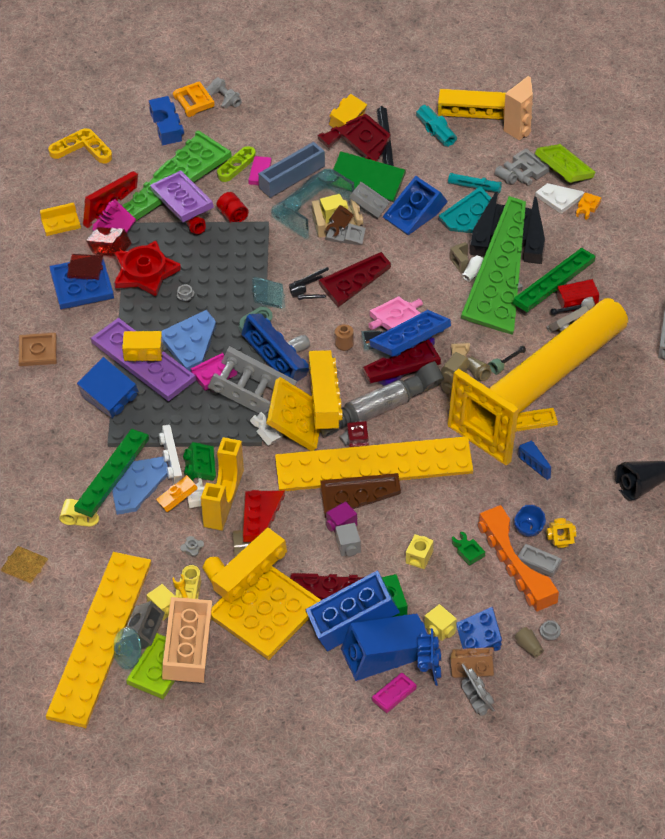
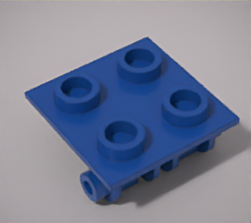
M493 607L457 622L456 626L463 649L494 647V651L500 650L502 637Z
M431 628V634L420 633V636L417 638V667L421 672L432 669L435 685L438 686V678H441V666L439 665L441 649L439 648L438 636H434L433 628Z

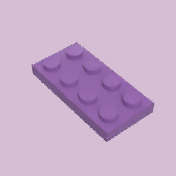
M178 171L150 185L152 192L182 222L214 208L213 201L182 171Z

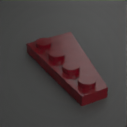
M380 252L320 279L319 285L336 306L339 307L389 270L391 263Z
M428 339L415 345L413 348L401 352L398 356L383 357L364 366L363 372L371 384L418 371L421 367L434 361L437 365H440L441 358Z
M291 573L290 579L321 600L364 578L350 574L349 577H337V574L319 576L318 574Z

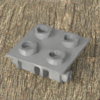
M462 664L469 679L462 680L461 687L467 698L470 699L475 712L480 716L485 715L488 709L494 712L495 709L492 704L495 702L489 692H486L484 689V682L476 675L472 668L468 669Z

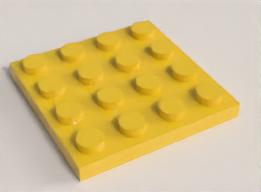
M272 566L268 572H265L258 578L254 585H250L240 598L235 599L232 603L222 597L212 607L211 619L267 660H270L309 620L306 609L320 602L321 599Z

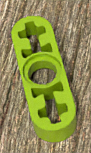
M246 146L239 150L218 168V179L222 182L232 180L253 162L254 156H256L255 149ZM234 163L241 164L240 166H233Z

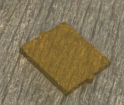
M17 546L12 555L7 557L8 560L1 568V571L31 584L37 574L41 573V569L48 558Z

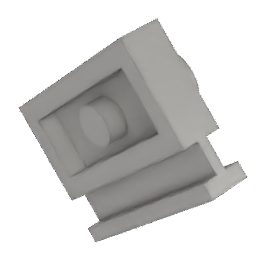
M360 182L349 197L377 218H379L390 203V201L363 182Z
M585 305L546 326L548 332L551 333L557 329L560 332L569 326L571 321H576L588 311L587 306Z

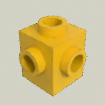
M566 518L554 519V522L549 523V528L546 529L547 539L551 540L553 545L563 548L575 543L576 527L569 520L566 521ZM557 529H563V533L558 535Z

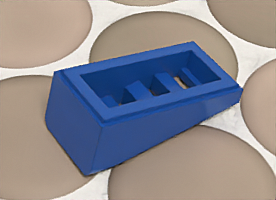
M531 440L521 444L518 450V457L546 480L550 479L551 466L535 443Z

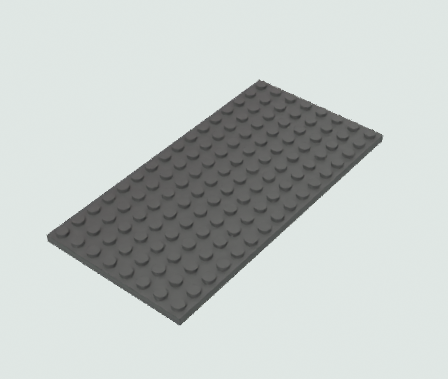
M269 221L206 222V229L201 234L192 233L186 222L134 223L126 233L124 251H129L138 246H147L153 241H157L160 251L164 256L180 263L181 270L163 279L156 296L139 287L121 288L118 318L136 331H162L207 310L216 321V328L212 334L211 343L208 351H206L204 362L221 353L225 355L230 346L265 364V360L244 338L238 326L243 316L259 307H267ZM184 284L190 285L195 293L194 297H191L189 301L179 300L177 298L179 286ZM163 344V351L170 357H172L174 360H176L175 357L171 354V352L167 349V347ZM115 361L114 366L136 384L139 392L133 401H129L124 406L120 414L115 415L113 418L110 417L108 447H118L131 428L149 435V440L144 447H164L159 442V433L162 432L163 425H170L175 447H189L192 442L219 447L223 437L242 441V446H262V438L256 432L259 428L250 422L251 418L254 415L258 416L259 413L212 389L204 390L197 380L170 401H167ZM237 371V375L228 380L238 384L242 373ZM249 377L244 388L254 393L260 382Z

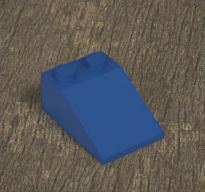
M415 176L383 215V218L409 235L434 218L448 201L440 191Z

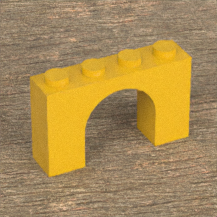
M224 437L217 452V483L206 482L201 496L203 526L222 531L244 472L242 441Z

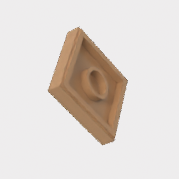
M56 333L19 335V366L57 364Z

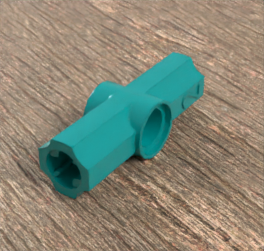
M420 106L416 111V116L423 122L426 131L430 132L431 136L435 135L444 146L449 147L457 141V136L448 127L446 119L443 116H437L429 106Z

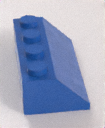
M249 314L246 317L241 334L269 366L297 382L307 376L310 368L305 359H301L296 353L295 348L284 340L283 335L279 331L275 330L270 320L262 314Z
M378 570L306 609L316 635L327 652L344 642L351 623L389 618L400 613Z

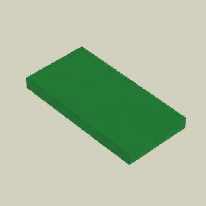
M340 151L328 183L354 191L360 182H363L385 199L394 203L406 170Z

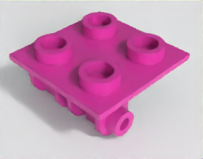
M114 199L108 203L105 211H102L103 215H99L100 219L93 223L92 229L97 233L99 232L109 243L116 247L134 224L136 218Z

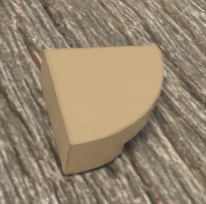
M470 343L451 344L452 355L455 352L464 356L469 353Z

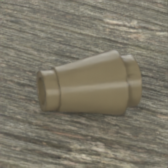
M473 356L468 358L469 370L477 380L485 381L491 376L492 371L488 364Z
M524 627L515 635L516 643L534 658L543 653L544 650L532 629L529 630L527 627Z

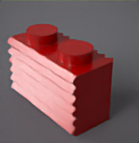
M593 279L557 286V299L562 308L581 305L585 298L592 296L595 305L599 303V292Z

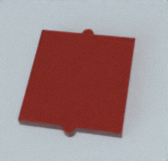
M72 254L70 263H68L67 278L99 280L100 272L103 270V255Z

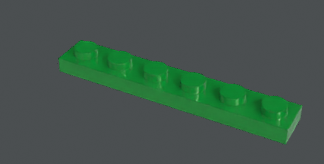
M580 248L514 297L513 304L525 312H529L557 290V286L566 284L594 263L596 256Z
M131 428L74 505L75 512L91 518L94 516L148 442V434Z

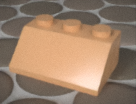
M529 76L505 93L504 131L518 140H521L524 136L527 137L531 132L533 92L531 77Z

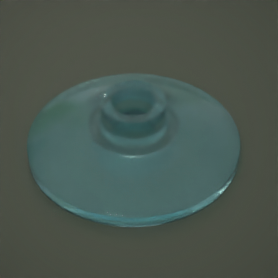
M122 628L114 639V657L121 668L131 669L137 665L140 659L141 641L134 629Z

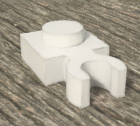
M262 412L258 416L254 415L251 418L250 422L259 428L256 432L268 446L279 441L284 436L281 432L266 424V416Z
M201 478L195 484L198 489L188 496L189 508L201 507V496L204 490Z

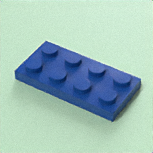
M426 310L370 339V346L392 357L398 356L406 349L413 348L416 344L430 339L431 336L443 332L451 326V321L449 318Z

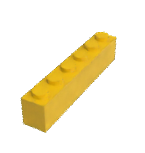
M331 350L309 351V375L315 429L339 428V421H342L343 416L340 389L338 388L336 358H332Z

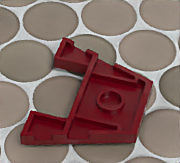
M363 114L346 122L343 126H336L327 133H320L318 140L330 148L340 138H343L365 158L378 161L391 138V134L369 115Z

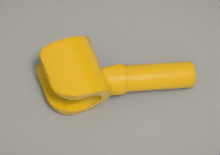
M180 574L182 579L180 582H176L173 577L175 589L181 592L183 598H188L185 591L184 575Z

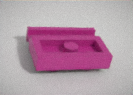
M223 353L190 368L204 390L210 389L208 385L214 373L220 376L226 365L221 363L224 358ZM232 369L227 380L236 376L237 371Z

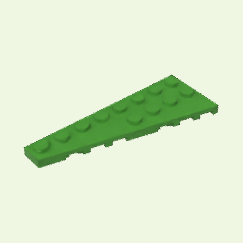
M199 130L196 131L195 136L191 140L188 139L185 142L186 145L181 150L178 149L175 152L176 155L172 159L167 160L153 174L154 178L150 182H145L143 184L144 188L139 193L135 192L133 199L122 206L137 221L163 203L152 192L151 184L178 171H182L192 182H195L231 158V151Z
M511 196L508 197L461 314V319L512 335L514 333L516 305L513 304V299L518 293L526 201Z

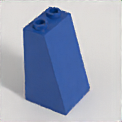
M417 613L355 622L350 624L341 651L355 681L418 661L417 638L420 636V633L427 632L424 623L420 620Z

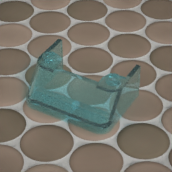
M324 169L307 179L271 208V216L307 240L309 238L308 218L297 211L324 188L340 194L342 198L350 202L349 197L354 191V182L333 169Z

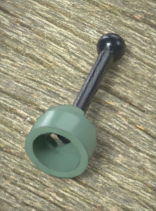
M520 346L516 352L503 360L493 359L488 363L491 371L498 375L504 370V363L516 355L524 353L526 348Z

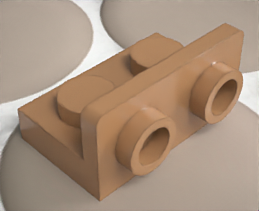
M494 647L453 649L451 654L452 677H468L462 664L468 669L472 668L477 676H493Z

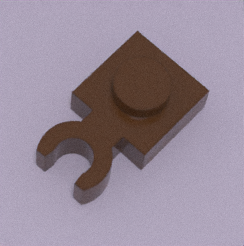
M339 205L329 219L332 224H329L324 232L333 229L334 234L332 237L335 238L339 234V228L344 230L354 214L342 205Z

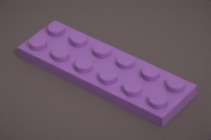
M117 318L91 337L92 344L167 401H170L196 381V376L164 351H162V361H124L122 349L124 331L136 330L120 318Z

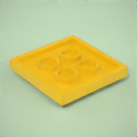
M279 377L275 380L266 424L308 450L314 451L317 448L320 429H315L312 396Z

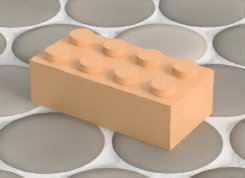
M171 597L162 679L204 683L212 600Z

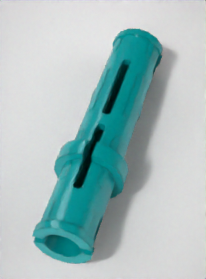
M450 173L448 177V184L479 188L481 186L484 190L498 193L501 192L502 182L490 181L484 177L480 179Z

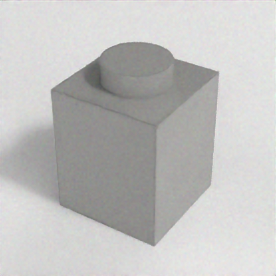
M355 523L336 526V540L341 556H354L357 553H361V541Z

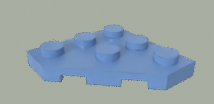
M205 310L162 330L163 344L182 366L191 371L190 368L204 362L206 351L209 349L211 337L216 328V321Z
M163 457L132 462L112 490L117 515L136 512L141 507L143 501L149 498L157 489L160 482L166 479L168 466L167 462H164Z

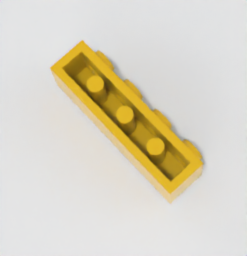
M440 89L438 116L504 119L505 93Z
M270 528L265 529L211 579L213 590L230 603L240 598L250 585H254L262 574L268 572L275 562L285 556L287 552L285 539Z

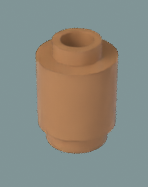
M346 324L339 325L335 329V345L342 351H347L354 345L353 328Z

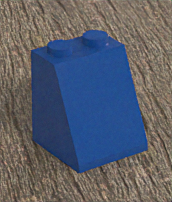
M104 357L77 382L83 398L111 418L120 414L124 406L129 401H133L139 392L136 384Z

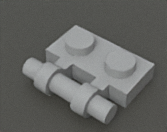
M526 148L513 156V163L506 161L504 164L507 170L516 172L520 182L531 185L533 182L529 177L532 176L537 180L550 170V166L542 162Z

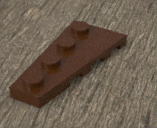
M398 473L320 480L325 518L326 512L345 501L352 509L401 494Z

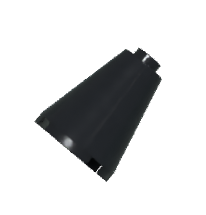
M665 461L623 462L617 465L615 470L616 484L619 483L622 488L619 492L629 501L638 499L665 481Z

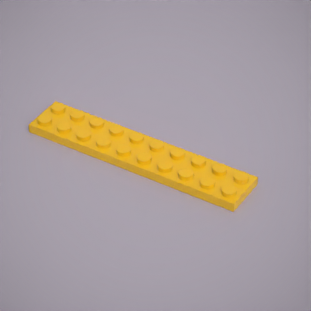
M468 436L275 454L279 491L321 488L320 480L394 473L399 474V481L473 474Z
M117 552L112 553L47 711V720L87 728L121 642L122 635L152 564L150 559Z

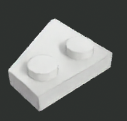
M547 183L535 192V196L562 214L581 200L585 192Z

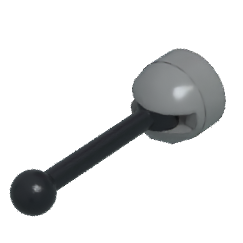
M593 296L585 298L581 305L561 309L553 308L550 313L555 316L557 313L579 309L585 305L590 310L595 306Z

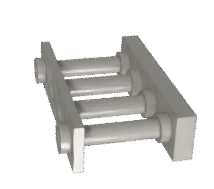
M229 346L221 362L226 366L220 376L214 373L208 388L257 413L262 412L268 418L271 402L261 397L266 386L274 390L275 380L279 377L294 386L297 381ZM232 369L242 373L238 384L227 380ZM249 377L260 382L254 393L244 388Z

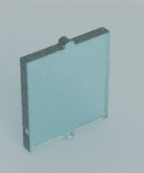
M257 277L252 278V291L254 292L255 302L281 309L285 308L283 284Z

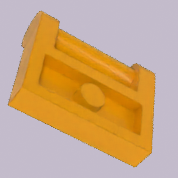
M200 81L176 89L173 92V97L180 102L187 117L194 116L198 112L215 106L214 100ZM188 95L194 105L190 106L184 96Z

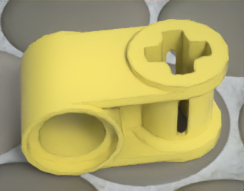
M66 499L64 501L59 517L62 523L80 526H94L98 523L99 516L97 512L91 518L75 512L74 505L78 500Z
M189 565L182 571L186 583L185 591L189 599H198L201 587L200 570L197 566ZM176 589L175 596L183 598L181 592Z

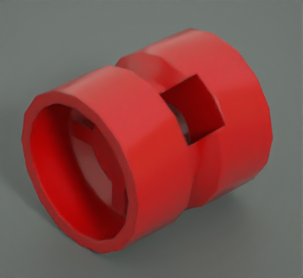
M226 192L217 200L216 207L230 223L242 222L247 218L249 210L235 193Z

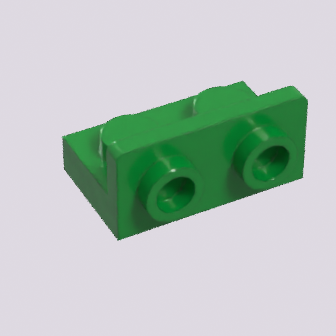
M192 442L183 454L186 464L184 474L192 481L195 477L213 481L216 477L214 446Z

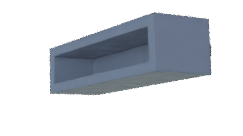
M312 142L258 173L259 189L271 198L325 167V151L315 142Z

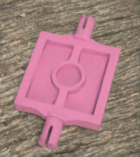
M397 297L370 310V317L375 321L368 324L369 328L374 330L382 326L389 330L420 314L416 308L423 305L422 300L418 299L411 303Z

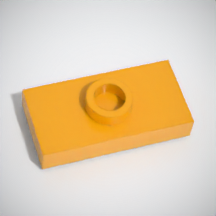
M186 475L156 500L166 512H169L196 491L198 487Z

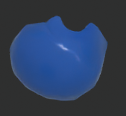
M524 505L514 518L515 529L527 537L538 535L546 523L545 513L535 505Z

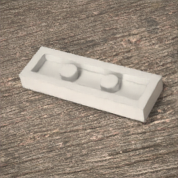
M163 425L162 432L159 433L160 445H164L165 449L163 450L164 462H168V479H172V483L175 485L182 479V473L170 425Z

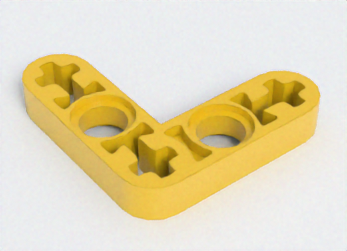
M88 128L81 129L48 147L49 155L54 159H59L85 147L100 163H108L112 160L110 148ZM70 142L75 143L74 145H71V146L67 145V144L70 143ZM99 145L97 148H92L91 146Z

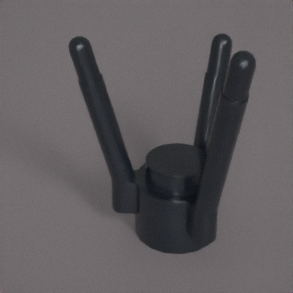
M326 267L305 278L294 281V283H290L289 289L292 297H297L298 300L325 298V294L304 295L307 292L305 285L321 279L323 276L320 274L328 271L329 268Z

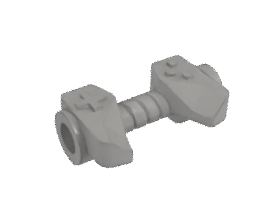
M217 77L206 88L210 96L218 92L225 96L221 105L222 108L226 109L230 105L238 107L242 103L240 93L225 88L226 83L224 79Z

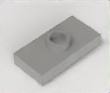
M527 544L524 545L518 555L519 559L529 568L551 577L555 575L562 563L561 558Z

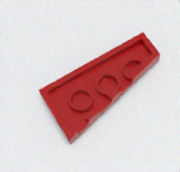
M132 171L86 196L83 226L87 228L92 226L91 222L95 218L97 220L100 219L99 215H103L102 211H105L109 202H112L114 199L117 201L118 199L123 200L136 189L138 173Z
M285 490L245 491L243 542H252L265 529L270 528L271 521H274L275 513L279 510L281 501L284 500Z

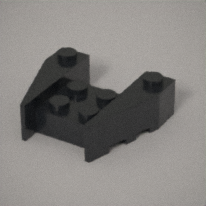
M498 192L494 193L473 229L470 255L485 257L505 205L498 204ZM534 197L532 209L525 208L522 246L525 247L524 262L542 264L545 236L537 197Z

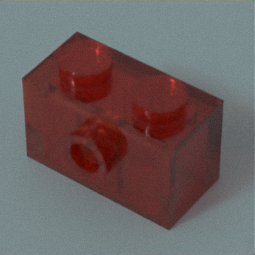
M97 227L86 240L93 254L115 256V252L125 251L131 244L125 229Z

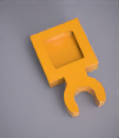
M585 192L578 203L576 217L583 213L585 214V220L589 219L590 212L595 213L601 203V197Z

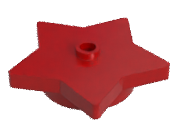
M153 241L147 246L132 248L129 251L115 252L116 260L121 268L114 282L115 288L139 287L156 296L163 279L181 270L180 263L164 256L160 251L157 241Z

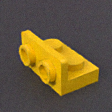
M74 203L40 210L41 222L46 236L81 228Z

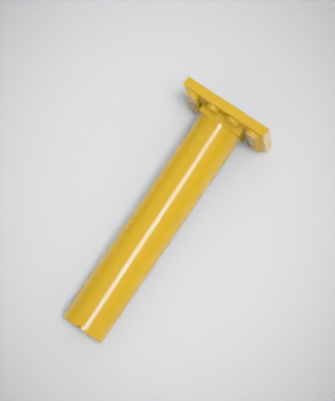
M604 298L490 388H487L462 370H456L453 374L448 427L463 437L468 436L470 442L507 466L512 460L518 414L622 332L628 323L626 311L618 302H614L613 299Z

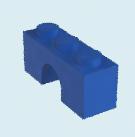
M169 96L149 100L150 114L153 122H157L158 136L161 144L167 145L182 141L184 129L182 124L179 125L180 119L178 113H175L174 102L170 101Z

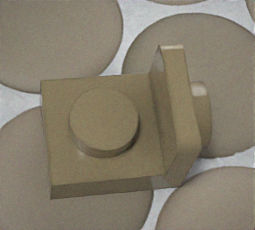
M466 242L450 248V260L459 272L463 273L469 263L467 257L468 244Z

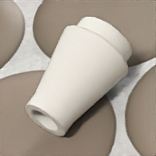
M476 255L470 259L462 274L464 280L470 282L477 276L483 258Z

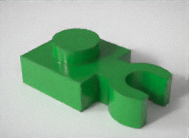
M460 532L462 540H457L454 536L452 537V544L457 548V553L469 566L485 557V551L474 539L468 541L467 535L464 532Z

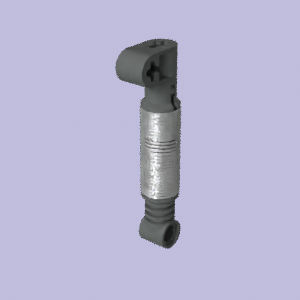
M435 361L421 367L415 376L407 378L404 381L401 379L349 401L341 408L343 417L342 421H339V428L320 429L323 437H327L347 426V423L369 420L407 403L411 397L439 386L444 377Z

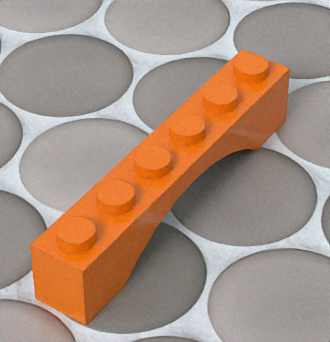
M499 505L481 512L478 522L480 532L486 534L490 547L496 549L499 561L505 563L507 573L510 577L513 576L515 578L516 586L520 592L523 591L526 595L525 598L528 605L533 606L537 612L558 603L559 591L551 579L529 568L515 554L508 536L510 518L503 507Z

